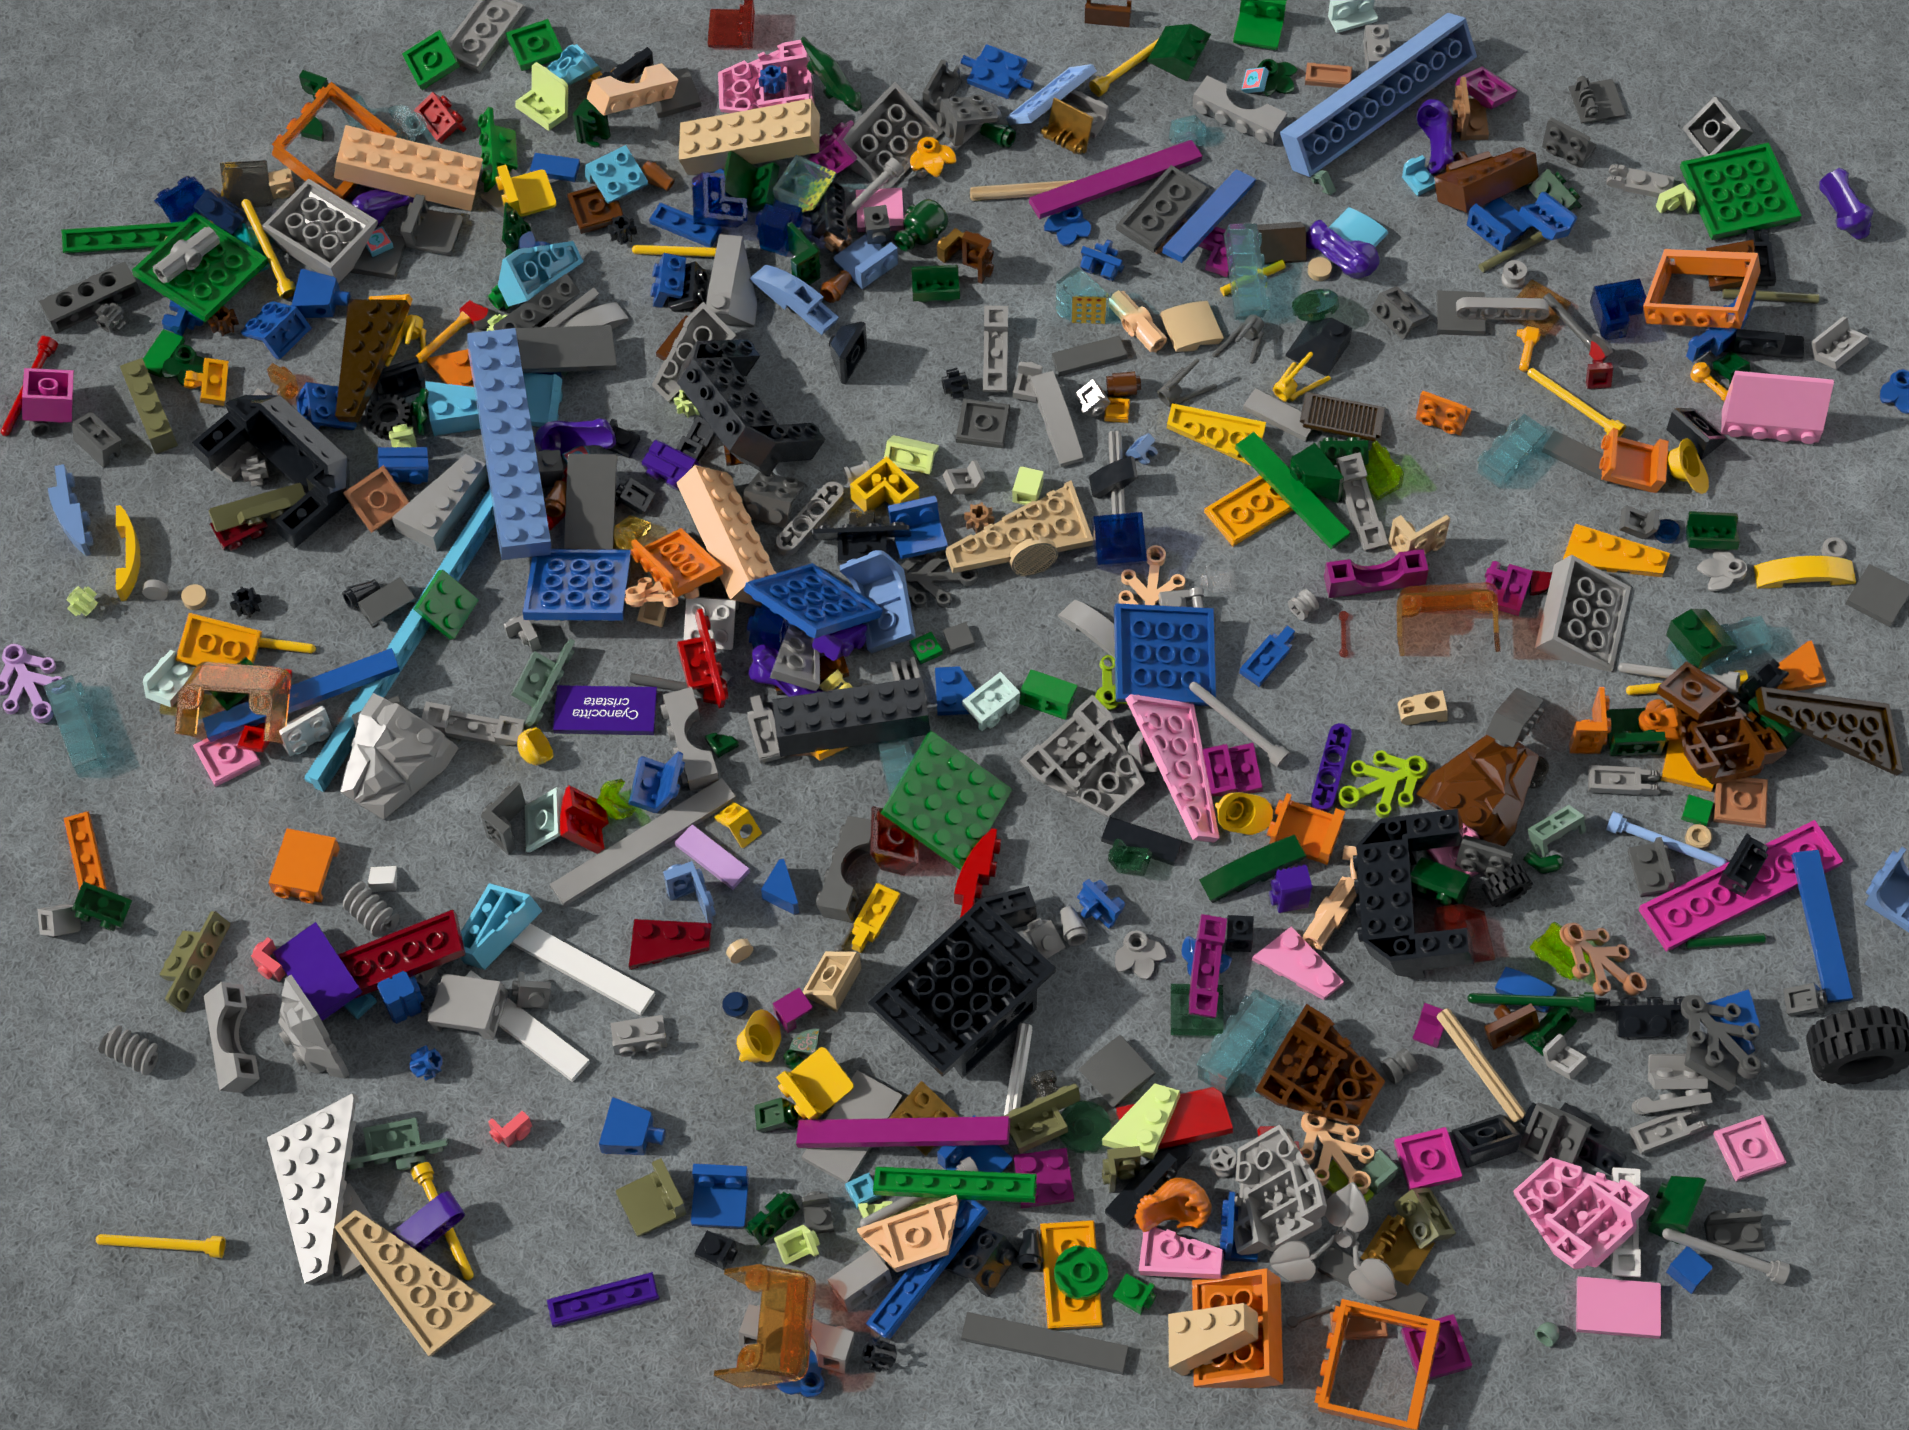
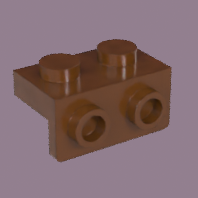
M965 231L962 237L963 264L977 269L978 283L983 284L985 278L990 277L994 270V264H992L994 256L992 240L983 237L981 234Z

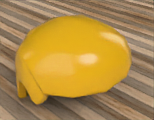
M529 728L518 736V752L527 763L538 766L553 758L551 745L539 728Z

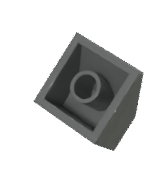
M1714 96L1682 128L1704 156L1735 150L1754 133L1728 100Z

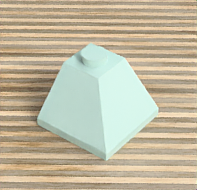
M556 787L525 805L526 852H532L561 835L560 814L565 790Z

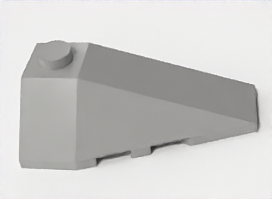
M719 234L706 305L725 324L755 327L758 305L753 282L750 280L751 273L743 236Z

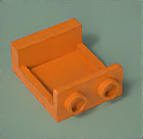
M1613 428L1608 435H1604L1601 443V449H1604L1599 468L1602 470L1601 480L1657 493L1666 482L1669 441L1659 439L1653 446L1618 437V429Z
M1286 793L1284 801L1280 799L1275 810V814L1278 815L1276 822L1271 821L1267 831V836L1270 837L1269 844L1295 834L1307 855L1306 858L1328 865L1344 821L1345 811L1336 808L1334 814L1294 802L1291 800L1292 794Z
M287 828L268 882L272 892L277 897L288 899L291 896L309 904L314 903V901L322 903L323 896L321 891L333 856H338L340 849L337 839L335 837Z

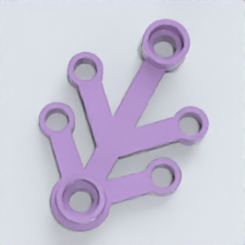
M18 644L8 645L2 654L5 666L0 675V685L4 684L5 688L0 690V695H6L9 692L10 686L8 682L15 669L18 677L8 699L3 702V709L10 715L17 713L19 710L18 701L25 688L33 704L31 713L35 721L38 723L49 722L54 715L53 709L48 702L42 701L35 684L50 687L55 693L62 692L66 684L60 676L50 677L30 672L25 664L40 667L44 673L50 674L56 669L54 660L50 657L41 658L29 655L26 649ZM14 655H19L17 658L11 659ZM52 663L49 668H44L45 664ZM56 682H61L60 686H53ZM9 704H15L12 709H7ZM42 712H48L46 715L40 717V714Z

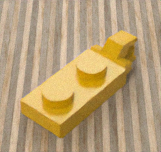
M876 883L854 922L852 934L856 936L852 941L853 950L862 953L867 942L873 943L879 936L900 898L899 892Z

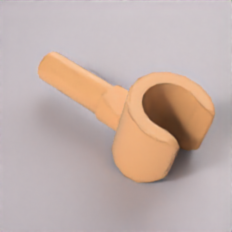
M1345 845L1342 860L1350 861L1351 878L1358 879L1357 871H1355L1353 865V855H1357L1356 847Z

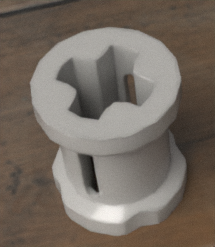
M867 460L851 468L843 467L844 476L849 488L853 481L870 469Z

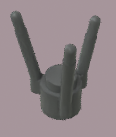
M1248 315L1244 323L1239 325L1212 356L1217 357L1234 339L1238 343L1243 337L1246 339L1255 338L1249 360L1250 363H1253L1260 340L1264 335L1261 331L1264 327V321L1257 315Z
M1196 358L1185 369L1181 367L1157 391L1160 400L1167 406H1170L1172 403L1180 405L1184 401L1217 388V384H1212L1180 397L1182 389L1178 383L1199 363L1200 360Z

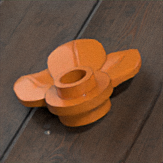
M1655 699L1647 703L1646 710L1642 711L1638 718L1640 729L1642 731L1655 730L1656 732H1665L1667 740H1678L1680 736L1676 730L1678 722L1674 708H1667L1665 701L1661 699Z

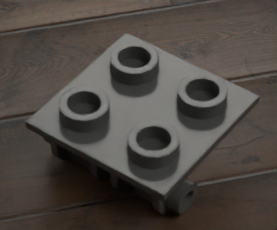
M1580 76L1577 78L1575 85L1568 87L1581 124L1626 116L1613 79L1590 83L1588 78Z

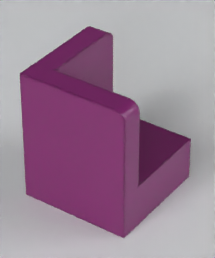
M797 988L773 1003V1010L780 1023L789 1033L797 1028V1019L812 1011V1005L802 990Z
M1424 1003L1413 1040L1437 1048L1444 1031V1027L1437 1019V1015L1444 1009Z

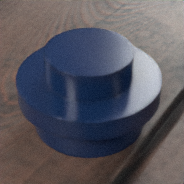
M732 992L725 996L722 1007L728 1016L737 1018L747 1012L749 1003L744 994Z

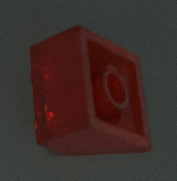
M873 806L871 808L870 854L881 870L904 876L919 863V840L881 814L883 808Z
M1464 904L1436 907L1433 918L1436 931L1467 928L1472 938L1474 963L1495 960L1485 911Z

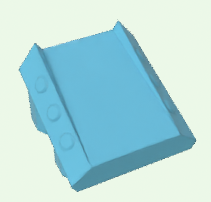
M577 44L568 46L562 52L561 57L547 67L550 72L565 80L568 86L602 70Z
M523 373L531 425L541 427L547 422L557 421L559 403L563 397L561 389L563 379L555 373L553 375Z

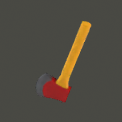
M469 300L459 309L460 316L456 321L420 351L415 358L417 357L419 363H422L457 331L469 323L477 330L490 326L487 321L495 315V311Z

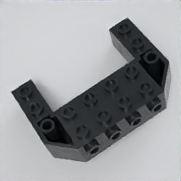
M748 339L697 341L681 365L677 384L726 448L739 461L754 467L766 477L770 476L779 462L813 459L826 440L819 428L813 423L779 425L772 412L766 408L759 395L752 390L744 378L749 374L760 357L753 343Z
M244 395L231 399L226 403L228 413L192 442L194 454L209 470L213 471L248 441L294 484L301 483L305 495L275 520L278 534L295 549L349 503L343 495V492L349 489L350 484L349 459L344 452L339 450L281 395Z
M1458 809L1382 818L1356 845L1357 855H1353V865L1355 871H1358V879H1354L1356 894L1360 896V902L1356 903L1357 917L1361 918V926L1357 927L1359 942L1364 943L1369 955L1397 976L1424 979L1425 970L1474 964L1473 943L1467 928L1416 934L1410 865H1417L1416 851L1461 845L1464 839L1463 821Z

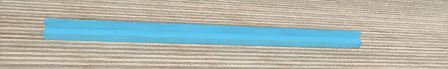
M490 489L485 494L478 508H476L475 513L468 520L469 522L465 525L466 527L459 534L458 539H456L449 553H447L446 558H444L440 567L436 570L437 572L444 570L457 582L495 525ZM413 609L387 648L393 649L400 672L431 625ZM400 672L361 687L360 692L356 695L357 697L348 707L349 709L340 720L341 722H339L331 737L327 740L328 742L324 745L323 750L319 753L320 755L314 760L315 762L311 765L308 773H306L304 778L306 782L313 784L315 789L322 792L326 790L353 747L351 745L357 729L352 715L362 711L373 693L384 698Z

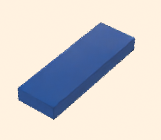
M659 203L649 219L652 225L710 248L722 232L720 226L663 203Z

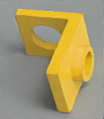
M732 802L714 816L717 822L731 830L741 848L746 847L762 834L749 810L735 802ZM745 824H750L752 827L750 836L742 838L740 835L741 827Z

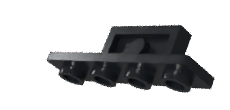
M831 182L815 208L809 210L811 214L812 235L820 239L828 231L845 241L848 238L845 193L840 184Z
M1737 329L1732 344L1723 352L1802 359L1804 356V337L1785 335L1782 332Z
M893 522L891 526L869 523L866 527L845 524L842 525V528L820 525L818 529H811V534L814 540H837L838 562L847 563L851 559H858L875 550H882L887 554V537H910L911 529L909 525H905L903 522Z
M1675 996L1673 1001H1663V997H1647V1001H1637V998L1623 997L1621 1002H1610V998H1596L1595 1011H1616V1034L1618 1037L1671 1036V1010H1681V1002L1686 996Z
M1534 1102L1531 1103L1522 1120V1124L1526 1127L1536 1106ZM1565 1102L1560 1110L1591 1124L1579 1157L1612 1176V1168H1622L1627 1158L1626 1155L1605 1144L1612 1129L1604 1125L1603 1122L1581 1112L1577 1107Z
M1186 1144L1160 1149L1155 1154L1154 1159H1151L1105 1209V1214L1122 1228H1126L1135 1218L1134 1215L1138 1209L1137 1205L1141 1203L1140 1199L1144 1198L1145 1195H1153L1164 1183L1175 1178L1178 1170L1192 1156L1193 1149Z

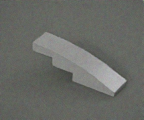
M1050 371L1030 377V383L1038 400V408L1045 422L1046 432L1060 467L1083 461L1078 438L1054 372Z

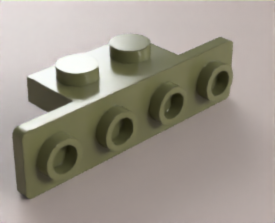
M297 483L212 507L209 509V514L216 532L244 524L253 526L263 522L262 519L279 518L305 495L302 484Z
M216 911L210 912L200 932L182 931L159 974L167 981H174L165 997V1001L179 1012L186 1011L230 927V922Z
M1076 1083L1070 1086H1063L1055 1093L1046 1097H1039L1033 1103L1022 1108H1015L1004 1115L1010 1118L1009 1135L1020 1154L1068 1132V1127L1059 1110L1081 1100L1079 1087Z

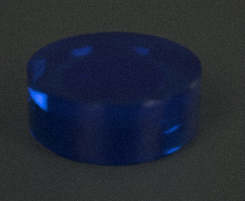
M1671 519L1660 520L1659 529L1654 535L1658 541L1670 544L1677 540L1680 527Z

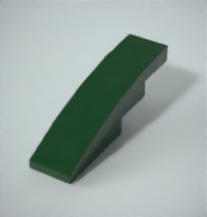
M1294 834L1248 853L1204 876L1199 881L1209 900L1214 903L1234 891L1237 893L1241 892L1260 880L1262 882L1276 876L1278 869L1281 871L1283 868L1287 869L1305 859L1307 855Z

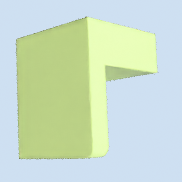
M1020 467L1012 490V502L1026 505L1032 501H1038L1043 486V471Z

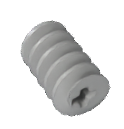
M360 881L346 894L343 900V907L346 911L350 912L352 917L357 918V921L363 924L365 929L369 930L374 937H382L397 925L400 916L397 913L392 915L394 912L393 908H386V902H379V895H372L373 890L371 888L365 889V882Z
M117 1025L113 1030L105 1034L98 1048L99 1053H105L107 1057L114 1058L119 1063L123 1062L125 1066L132 1067L137 1072L141 1071L145 1076L152 1072L158 1061V1045L156 1043H152L148 1048V1039L145 1038L139 1043L140 1035L135 1034L131 1037V1031L128 1029L122 1033V1026Z

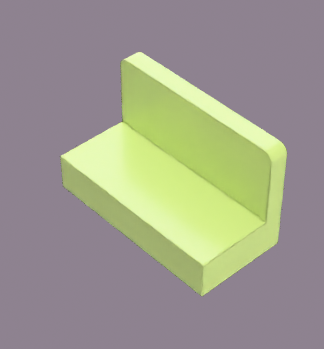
M893 435L887 440L884 458L887 456L899 468L930 474L934 455L938 451L939 445Z

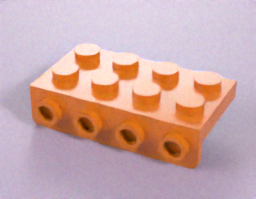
M682 528L644 547L636 539L631 541L633 549L630 552L635 562H640L645 572H650L655 582L659 581L665 592H671L676 598L690 593L702 584L712 582L716 577L724 574L721 565Z

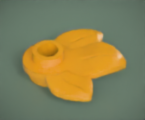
M933 137L920 139L917 144V151L910 158V165L913 171L925 168L934 177H939L944 163H956L954 151L949 146L939 144ZM930 145V146H932V148H929V149H928V148H925L924 146Z

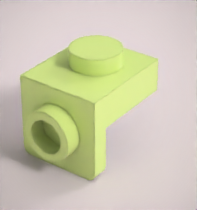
M804 1225L774 1238L782 1261L786 1265L808 1254L813 1256L819 1255L816 1247L820 1245L819 1239L814 1230L810 1231Z

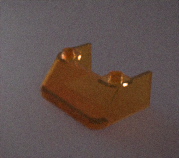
M1483 582L1409 586L1402 589L1397 600V640L1400 656H1405L1404 618L1414 617L1420 612L1474 609L1483 614L1493 613L1495 652H1501L1499 594L1497 587L1492 583Z
M202 662L198 664L179 691L174 734L196 737L199 707L204 699V690L248 693L251 711L258 715H266L264 741L283 744L279 730L287 726L291 687L289 672L283 668L215 662Z
M762 1264L725 1269L724 1275L746 1285L753 1292H762L757 1344L746 1345L740 1351L737 1358V1368L714 1370V1376L738 1388L786 1383L802 1379L806 1375L809 1366L816 1288L814 1277L804 1271Z

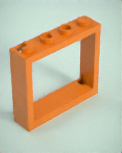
M330 82L326 88L323 86L315 94L316 99L312 103L307 102L301 110L302 115L298 119L293 118L286 127L288 131L283 136L281 134L277 136L276 140L272 143L274 146L272 155L304 181L309 178L344 200L358 185L357 183L343 181L335 189L286 151V148L329 100L369 131L396 137L397 133L334 83Z
M1664 249L1643 305L1646 324L1741 329L1761 271L1758 253ZM1672 273L1745 277L1735 307L1661 304Z
M1342 1299L1340 1306H1336L1333 1312L1332 1322H1336L1334 1333L1329 1332L1326 1349H1330L1328 1360L1323 1359L1320 1376H1324L1322 1387L1317 1386L1314 1403H1318L1319 1412L1395 1430H1419L1441 1327L1440 1321ZM1349 1314L1426 1332L1407 1421L1330 1403Z

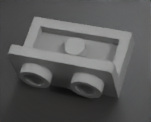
M1843 316L1812 341L1814 359L1837 369L1868 345L1869 341L1867 335L1850 329L1848 318Z

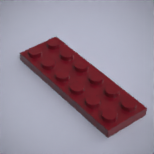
M452 909L338 955L362 990V993L355 997L358 998L378 990L379 982L387 978L392 979V976L404 971L408 977H412L465 956L458 916Z

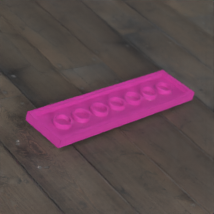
M1813 820L1765 844L1768 847L1766 852L1768 857L1744 898L1718 884L1728 865L1726 863L1640 905L1638 910L1664 950L1668 952L1686 943L1689 939L1696 938L1797 888L1798 883L1791 857L1794 852L1819 850L1824 874L1841 866L1843 863L1842 858L1817 822Z

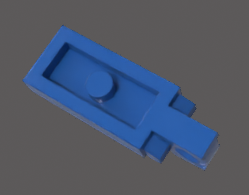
M1286 626L1279 635L1275 633L1269 635L1240 668L1239 674L1260 687L1288 655L1292 648L1290 642L1295 637V630Z

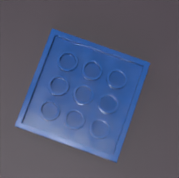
M551 549V555L532 557L523 607V620H623L625 591L628 589L632 561L630 550Z
M813 563L746 582L744 592L752 596L755 601L761 602L770 608L773 613L779 614L788 620L791 625L797 626L812 638H819L878 619L883 611L881 607Z
M1115 604L1116 702H1127L1126 698L1133 694L1186 702L1197 706H1209L1190 690L1189 685L1192 682H1197L1216 698L1214 608Z

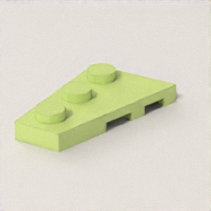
M1154 1083L1102 1138V1145L1111 1148L1140 1146L1142 1157L1154 1159L1180 1098V1090Z

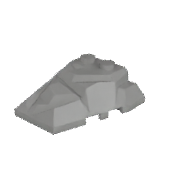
M373 693L358 717V726L355 738L352 741L351 746L353 747L350 759L347 761L340 793L384 820L438 774L443 772L457 752L458 747L444 737L445 735L401 705L393 704Z
M1091 695L1074 711L1073 716L1041 745L1037 744L1019 761L1037 781L1107 818L1145 784L1132 756L1128 754L1123 744L1124 740L1121 734H1118L1113 724L1114 719L1111 713L1094 695Z
M289 975L285 978L282 992V1004L278 1022L282 1032L279 1033V1036L286 1047L289 1045L293 1046L295 1052L292 1055L300 1067L305 1065L308 1071L313 1073L326 1070L329 1076L346 1078L350 1075L348 1069L337 1053L338 1050L334 1043L331 1042L324 1024L293 976Z
M1279 1124L1238 1148L1235 1181L1240 1183L1239 1197H1235L1234 1205L1238 1207V1221H1234L1233 1236L1238 1254H1256L1264 1249L1274 1252L1281 1245L1290 1241H1297L1321 1228V1217L1325 1216L1327 1209L1322 1184L1284 1126Z

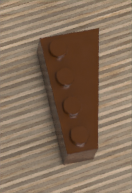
M1519 147L1510 152L1434 176L1437 201L1467 213L1475 204L1482 206L1527 185L1539 177L1536 153Z

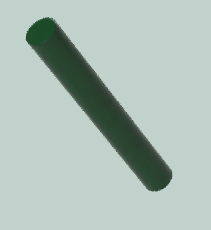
M1764 933L1692 938L1687 940L1686 947L1687 949L1764 944L1766 937Z

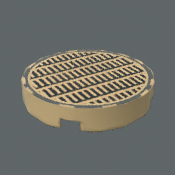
M1038 537L1039 540L1034 541L1030 538L1019 543L1010 554L1011 559L1009 563L1012 570L1018 575L1030 576L1049 569L1058 557L1055 543L1046 537Z

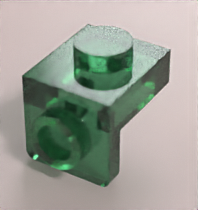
M1115 839L1113 847L1109 851L1108 861L1118 873L1144 876L1151 860L1152 852L1149 848L1126 846L1121 839Z

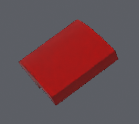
M569 785L565 789L561 806V836L598 854L605 849L602 828L609 824L606 803Z

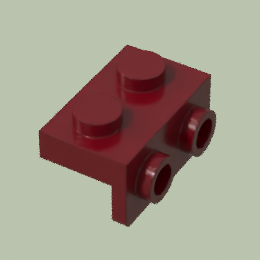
M263 519V522L253 526L244 524L220 532L215 531L212 522L209 524L222 549L229 548L230 551L244 545L242 541L249 537L252 540L265 534L264 530L268 527Z

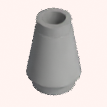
M1068 906L1060 911L1064 940L1070 946L1083 944L1088 939L1087 927L1074 907Z

